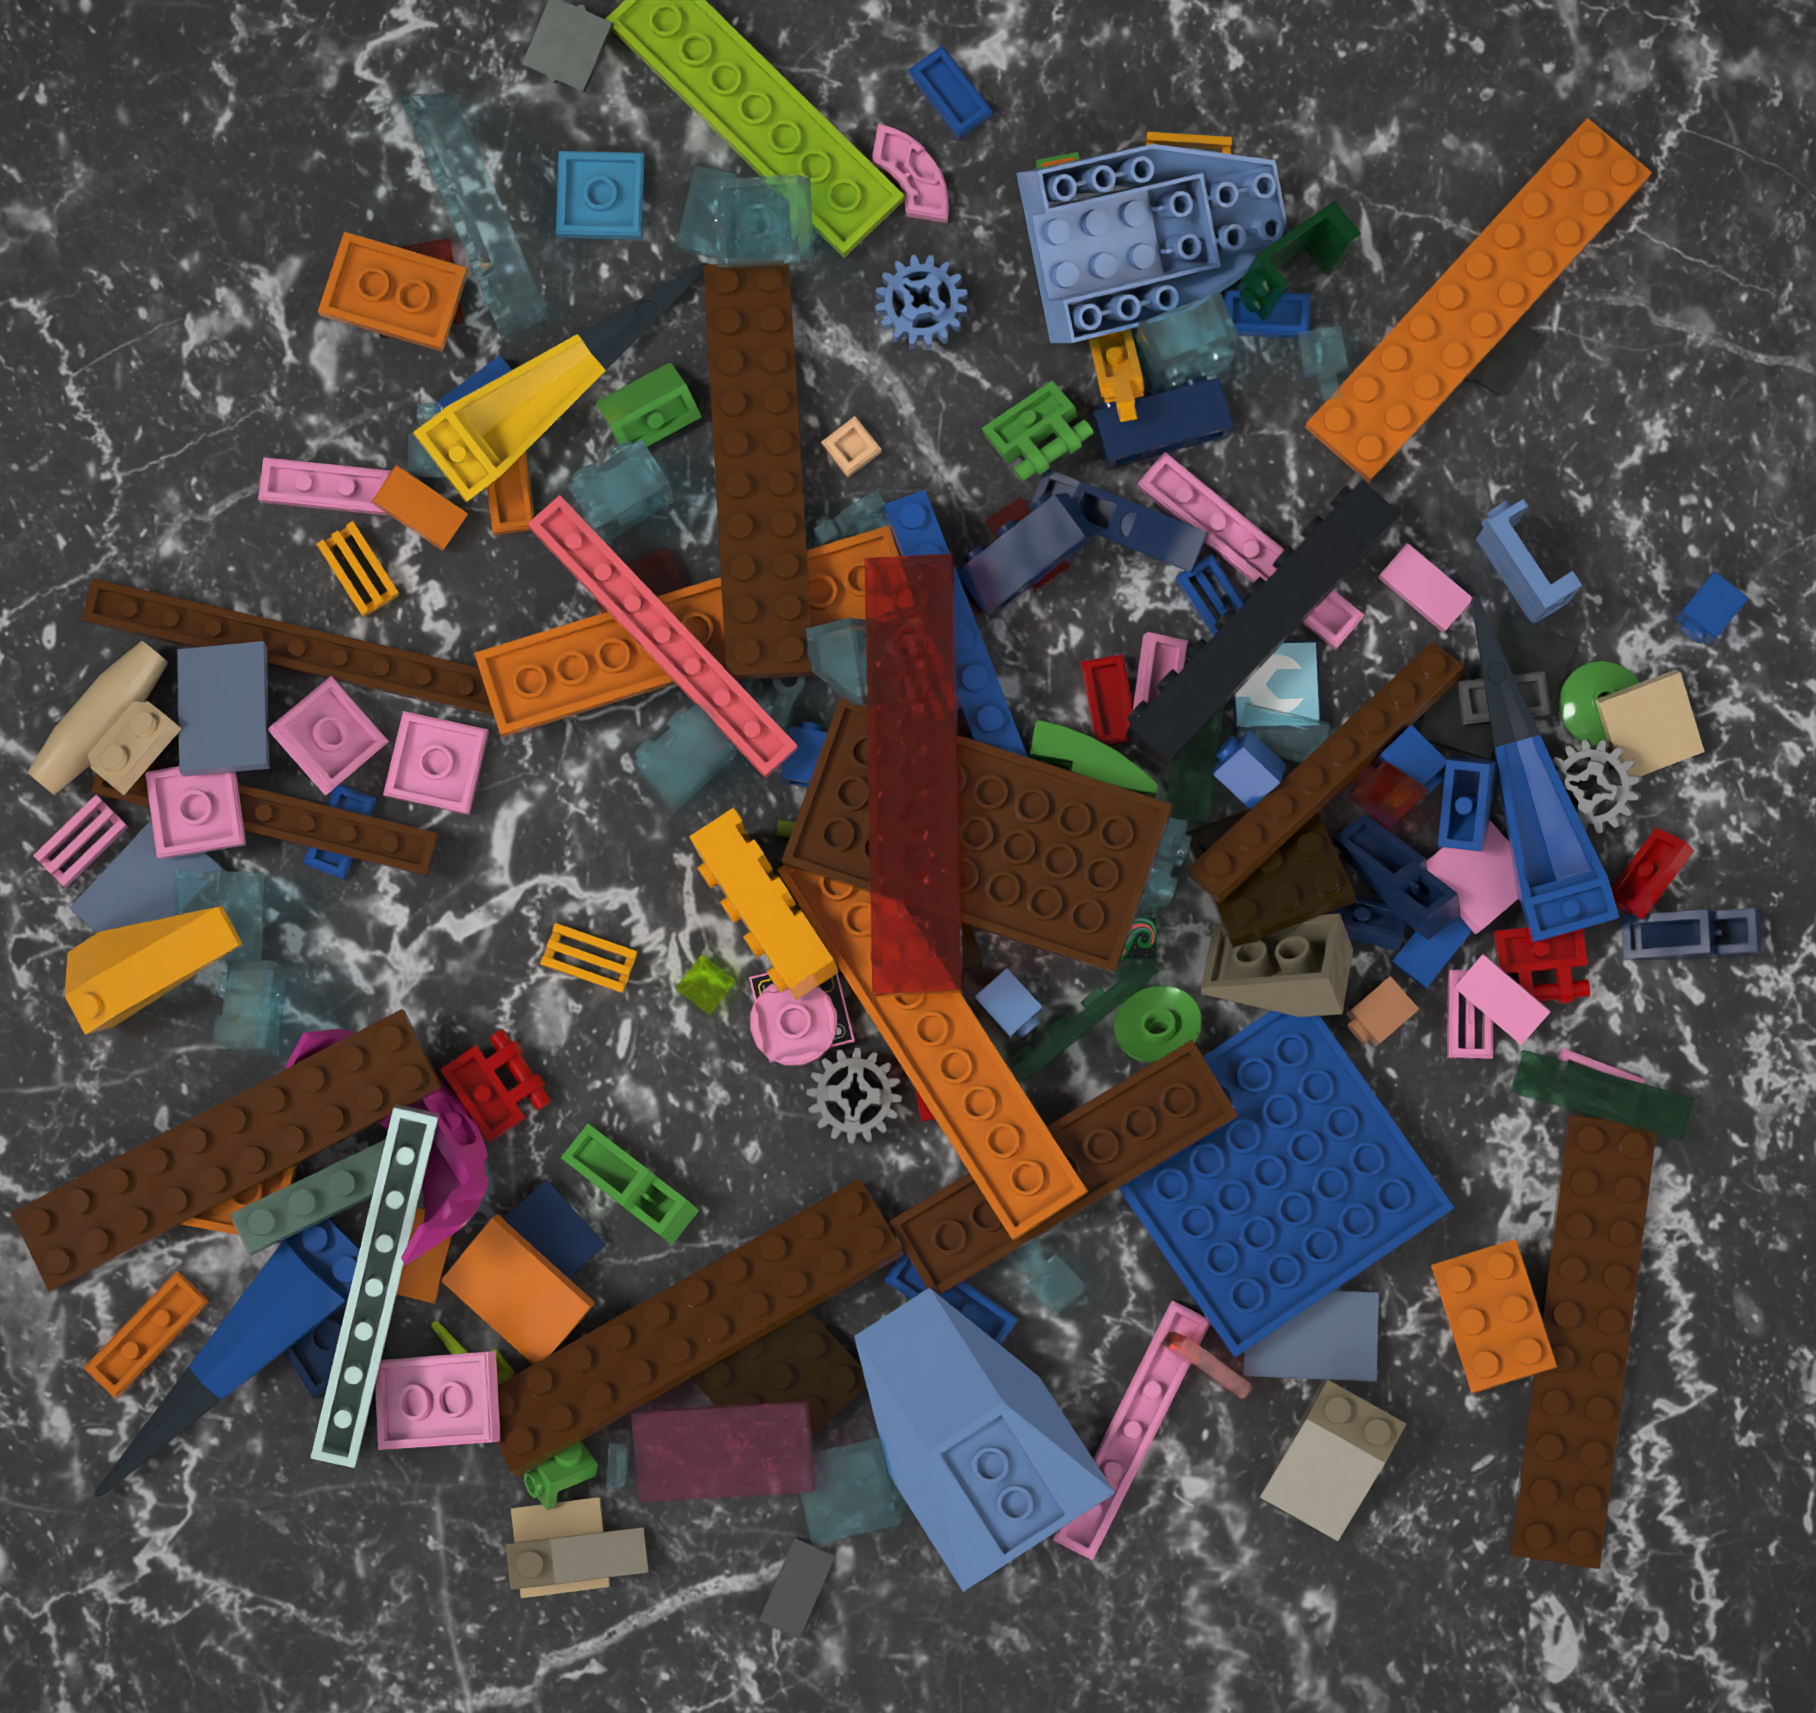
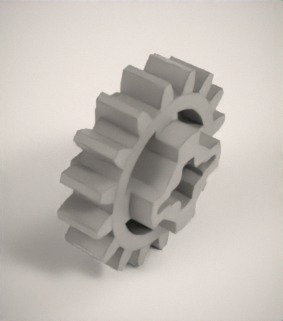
M1584 739L1581 745L1582 751L1579 752L1571 744L1565 747L1569 758L1565 759L1556 756L1552 761L1559 768L1558 774L1565 789L1571 790L1579 801L1578 808H1575L1585 831L1590 824H1594L1598 834L1604 832L1605 821H1608L1616 828L1621 825L1619 813L1626 816H1631L1634 813V810L1627 803L1629 800H1639L1641 798L1640 793L1632 790V785L1642 781V777L1630 775L1629 769L1636 764V761L1632 759L1623 762L1620 759L1624 751L1623 747L1620 746L1613 750V752H1609L1608 740H1601L1597 748H1593L1590 739ZM1591 757L1587 769L1583 772L1569 771L1580 759ZM1609 763L1618 771L1622 783L1613 780L1608 772ZM1596 775L1598 776L1597 784L1609 790L1600 791L1591 797L1589 796L1590 789L1578 782L1587 781ZM1606 799L1618 801L1609 812L1596 815V811H1598L1599 804Z
M855 1048L853 1057L846 1059L843 1051L838 1050V1062L832 1064L825 1058L821 1061L826 1070L823 1075L812 1072L811 1078L818 1083V1087L808 1089L806 1095L817 1099V1103L809 1107L808 1110L810 1114L821 1113L823 1116L817 1124L820 1130L828 1125L833 1127L831 1139L836 1140L843 1132L847 1134L848 1143L853 1145L856 1134H862L868 1143L872 1141L871 1130L876 1128L883 1134L887 1132V1128L883 1123L885 1118L897 1119L898 1114L890 1109L891 1104L901 1103L902 1096L892 1094L891 1089L900 1085L899 1078H887L886 1075L892 1066L890 1063H886L879 1068L876 1065L877 1053L873 1052L865 1060L861 1059L860 1048ZM848 1068V1077L839 1085L827 1086L830 1079L837 1072ZM864 1069L872 1072L879 1079L883 1090L871 1088L864 1080ZM857 1076L860 1093L867 1094L866 1100H859L858 1107H855V1115L852 1117L849 1101L842 1098V1093L850 1092L851 1085L854 1083V1077ZM825 1103L837 1104L845 1113V1122L841 1123L829 1113ZM870 1107H882L880 1112L871 1121L860 1125L861 1115Z

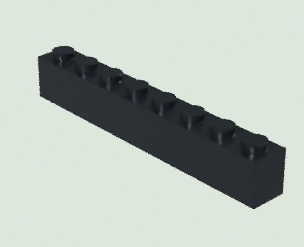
M1363 479L1353 490L1346 485L1330 502L1334 510L1324 520L1318 515L1301 533L1305 538L1296 550L1288 546L1272 564L1277 570L1267 581L1260 576L1247 589L1243 596L1248 601L1238 611L1231 607L1214 625L1218 630L1215 636L1209 642L1201 638L1186 654L1185 658L1189 663L1178 674L1172 669L1159 682L1156 689L1160 694L1150 704L1145 700L1141 701L1128 715L1126 720L1131 724L1125 736L1163 771L1395 525L1401 513Z

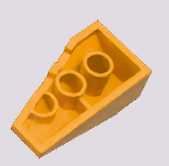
M223 906L99 931L68 952L65 998L85 1035L113 1028L237 949L243 943Z

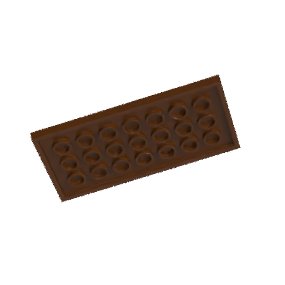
M840 697L781 862L784 865L1116 974L1166 831L1173 805Z

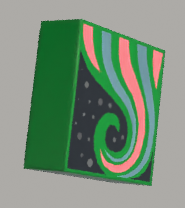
M1135 917L1120 962H1156L1157 917Z

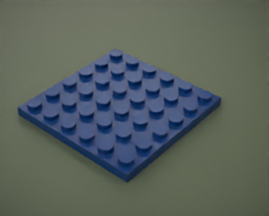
M1270 1011L1203 1056L1239 1117L1118 1189L1234 1359L1454 1209L1450 1200L1320 1016L1296 1017Z

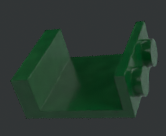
M1333 201L1255 256L1237 287L1242 303L1250 312L1256 313L1264 322L1271 316L1289 286L1279 273V269L1307 250L1325 274L1329 276L1342 266L1361 236L1360 231L1339 205Z

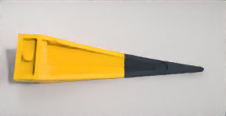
M709 263L698 265L577 335L448 405L415 430L413 435L467 503L501 477L704 272L703 265Z

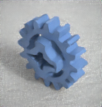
M911 255L910 266L905 268L900 261H896V275L883 273L882 281L887 288H876L875 293L876 298L885 302L875 305L876 315H886L881 321V328L883 331L891 328L895 329L893 333V341L895 343L899 342L903 337L909 338V349H914L917 341L920 340L924 341L926 349L929 350L932 349L933 338L937 337L943 344H946L948 342V329L957 333L960 331L961 324L955 317H966L967 307L959 304L967 300V290L956 289L961 284L962 277L960 274L948 276L950 270L948 262L943 263L937 268L934 266V256L929 255L925 264H919L916 255ZM915 277H926L925 279H922V280H916V281H911V280H909V279L915 278ZM943 287L950 298L949 309L946 308L945 303L939 300ZM894 296L904 306L900 317L896 315L892 305ZM924 296L929 298V307L925 304L920 305L919 308L914 307V298L919 301ZM930 323L934 325L927 328H916L918 325Z

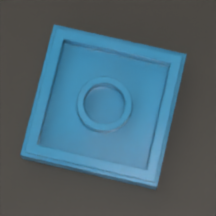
M559 151L556 211L557 238L642 240L644 153Z

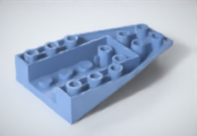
M1149 144L1016 173L1050 343H1074L1187 315L1244 277L1257 254L1289 233L1275 160Z
M931 1288L926 1289L854 1336L888 1473L963 1592L1115 1494L1040 1377Z

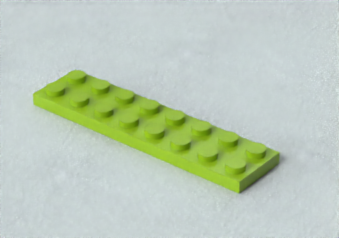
M625 0L605 18L615 23L612 31L843 258L905 200V195L706 0Z

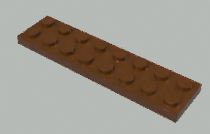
M1190 1040L1047 1126L1087 1188L1088 1193L1021 1237L1012 1240L970 1173L888 1222L926 1288H931L940 1296L1239 1116L1193 1040Z

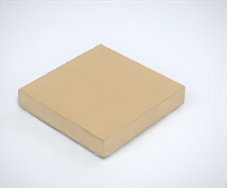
M1676 669L1595 700L1611 752L1621 746L1624 748L1620 759L1623 762L1632 759L1636 761V764L1629 769L1630 775L1643 776L1705 752L1681 672Z
M600 1497L556 1502V1507L550 1510H546L542 1504L511 1508L514 1542L604 1532ZM610 1577L520 1589L521 1598L610 1587Z

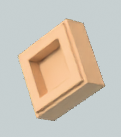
M855 416L821 442L822 447L847 478L882 453L880 446Z

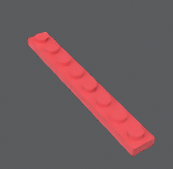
M561 495L528 523L529 529L765 778L798 749L796 743Z

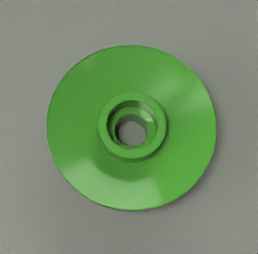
M1597 661L1579 667L1566 679L1560 691L1559 713L1564 726L1579 741L1582 742L1584 739H1590L1592 745L1597 747L1599 742L1603 739L1607 740L1595 700L1601 694L1609 695L1638 684V679L1626 668L1612 662Z
M1152 986L1134 993L1124 1001L1115 1017L1114 1032L1118 1044L1126 1054L1142 1062L1154 1063L1190 1040H1193L1195 1043L1201 1031L1202 1018L1197 1003L1188 993L1171 986ZM1160 1029H1165V1030H1166V1031H1164L1163 1033L1154 1034L1157 1030H1160Z

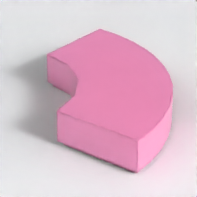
M878 124L871 163L881 173L890 177L905 195L906 217L948 223L949 197L944 176L935 161L927 153L925 147L908 134L895 128Z

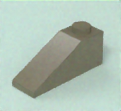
M644 1527L506 1544L510 1590L649 1572Z

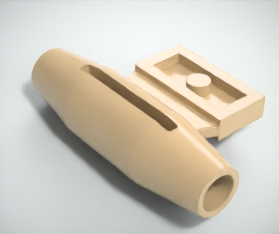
M140 641L100 674L55 726L27 773L55 795L90 766L93 771L122 795H125L181 730L175 722L150 702L146 701L167 667L168 662L149 645Z

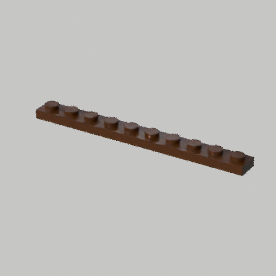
M92 578L81 619L84 623L192 648L264 641L267 646V665L325 679L332 676L338 682L494 717L479 667Z

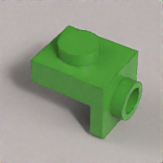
M580 1441L527 1471L524 1474L525 1486L533 1498H538L544 1508L550 1510L556 1507L558 1491L595 1477L598 1464Z

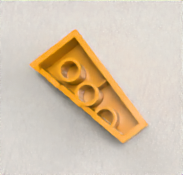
M732 808L689 836L703 862L697 869L710 889L718 885L726 896L720 903L732 922L736 923L741 919L749 932L743 938L756 958L764 954L772 965V968L766 972L778 991L782 993L788 989L796 1001L837 974L839 970L834 959L803 912L799 911L795 906L794 899L778 875L775 876L772 872L771 865L755 839L751 841L742 823V819L736 810Z

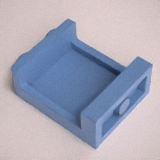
M1522 499L1512 505L1510 500H1506L1487 513L1488 518L1481 523L1483 529L1476 538V541L1532 624H1536L1569 603L1582 587V584L1573 571L1553 584L1549 583L1513 529V526L1518 523L1528 508L1527 503Z

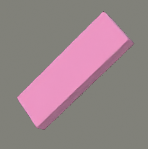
M263 458L258 500L260 503L388 516L386 512L372 504L371 501L392 471Z

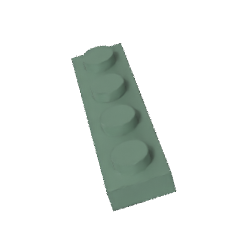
M386 1139L231 1213L230 1218L249 1256L371 1198Z

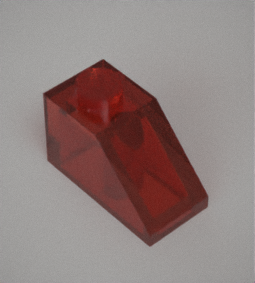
M1385 760L1377 769L1372 764H1369L1352 781L1358 788L1350 798L1368 816L1388 831H1391L1420 802L1428 790Z

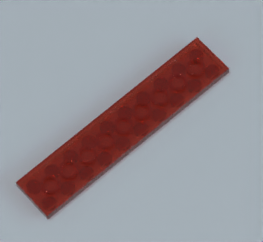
M952 553L864 558L872 994L874 996L964 993L954 557Z

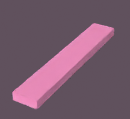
M1166 452L1160 456L1137 483V488L1173 518L1208 532L1205 544L1253 583L1260 576L1267 581L1277 570L1272 564L1284 549ZM1333 590L1303 624L1336 650L1363 619L1364 614Z
M1174 1301L1170 1302L1093 1457V1460L1115 1494L1056 1531L1052 1540L1093 1561L1210 1325L1206 1317Z

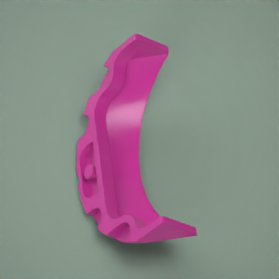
M331 1029L303 1033L285 1068L287 1069L355 1032L344 1029ZM441 1080L440 1082L444 1089L409 1106L439 1113V1118L422 1186L425 1204L424 1222L418 1226L401 1256L405 1266L466 1225L476 1213L488 1187L489 1177H486L484 1163L488 1155L482 1135L476 1123L468 1117L467 1110L462 1102ZM391 1116L379 1122L387 1131Z

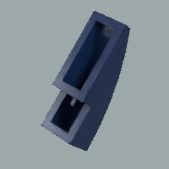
M1366 813L1334 837L1335 845L1366 883L1392 910L1427 940L1431 939L1460 916L1458 893L1427 870L1426 858Z
M1757 908L1718 911L1702 909L1647 914L1643 920L1634 915L1621 916L1624 960L1703 959L1765 955L1762 911Z

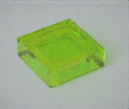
M701 954L676 986L675 990L707 1015L711 1016L737 981Z

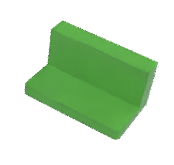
M672 363L661 366L596 402L599 411L607 421L626 458L702 417L686 383Z

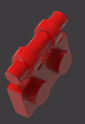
M1528 927L1493 932L1497 965L1508 975L1516 974V982L1540 1002L1558 1000L1559 1004L1573 1003L1574 998L1590 997L1588 979L1572 981L1571 968L1586 967L1588 965L1583 928L1532 942ZM1555 970L1556 983L1533 985L1532 972Z
M504 1029L497 1031L489 1037V1040L497 1050L489 1058L486 1059L480 1048L475 1045L440 1069L489 1143H492L527 1119L517 1105L522 1100L529 1098L537 1111L552 1102L543 1088L546 1083L539 1073L533 1074L521 1056L524 1053L523 1049L517 1041H511ZM505 1065L508 1066L519 1083L518 1086L510 1091L507 1090L495 1072Z

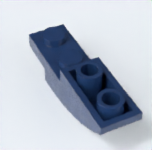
M1051 469L1043 473L1031 502L1032 504L1047 492H1051L1052 495L1068 493L1098 536L1190 573L1194 571L1209 534L1189 524Z

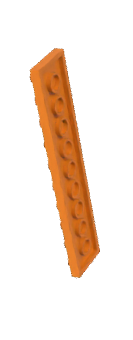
M1587 118L1307 421L1305 428L1365 481L1370 483L1650 178L1652 172Z
M889 525L807 550L812 641L915 610L916 604ZM721 577L657 596L725 669ZM609 612L474 653L501 738L676 684Z
M787 865L777 869L1012 1240L1021 1237L1087 1194V1188L905 905Z

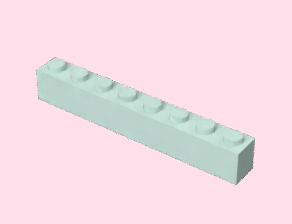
M396 1104L393 1108L311 1459L355 1468L404 1266L401 1256L409 1244L439 1113Z

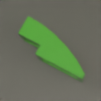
M1036 720L1029 758L1046 764L1069 767L1071 772L1155 798L1158 784L1137 765L1116 750L1070 728Z
M590 1124L584 1127L561 1157L562 1160L671 1245H673L699 1211L687 1199Z

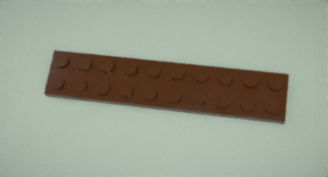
M789 261L706 264L703 267L726 671L735 680L814 676Z
M400 1009L11 1212L48 1292H54L181 1226L190 1219L208 1212L392 1116L393 1108L396 1104L409 1107L444 1088L405 1010Z
M1576 1115L1567 1116L1541 1317L1558 1368L1533 1375L1509 1555L1600 1569L1657 1128Z
M859 1178L499 1384L498 1402L501 1442H496L515 1478L902 1257L904 1252L861 1179Z

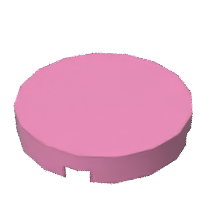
M773 983L761 993L754 1003L750 1013V1031L757 1048L769 1060L784 1066H804L818 1060L831 1047L837 1033V1013L831 998L819 986L795 1001L788 989L780 993Z

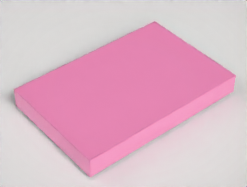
M496 1351L381 1360L375 1384L378 1450L501 1442Z

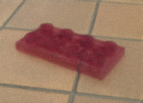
M808 1400L644 1410L631 1413L639 1502L806 1493L816 1490Z

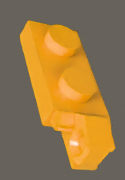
M1131 329L1088 339L1101 397H1104L1105 403L1116 401L1120 422L1137 419L1134 398L1144 396V384Z

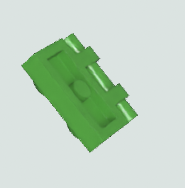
M1053 381L982 427L986 439L1007 464L1020 455L1024 456L1025 460L1013 467L1015 474L1022 482L1035 473L1040 476L1050 469L1049 464L1067 451L1070 454L1074 453L1082 447V441L1094 434L1086 420L1070 428L1068 423L1078 417L1075 406ZM1053 433L1057 436L1056 439L1040 450L1035 446Z

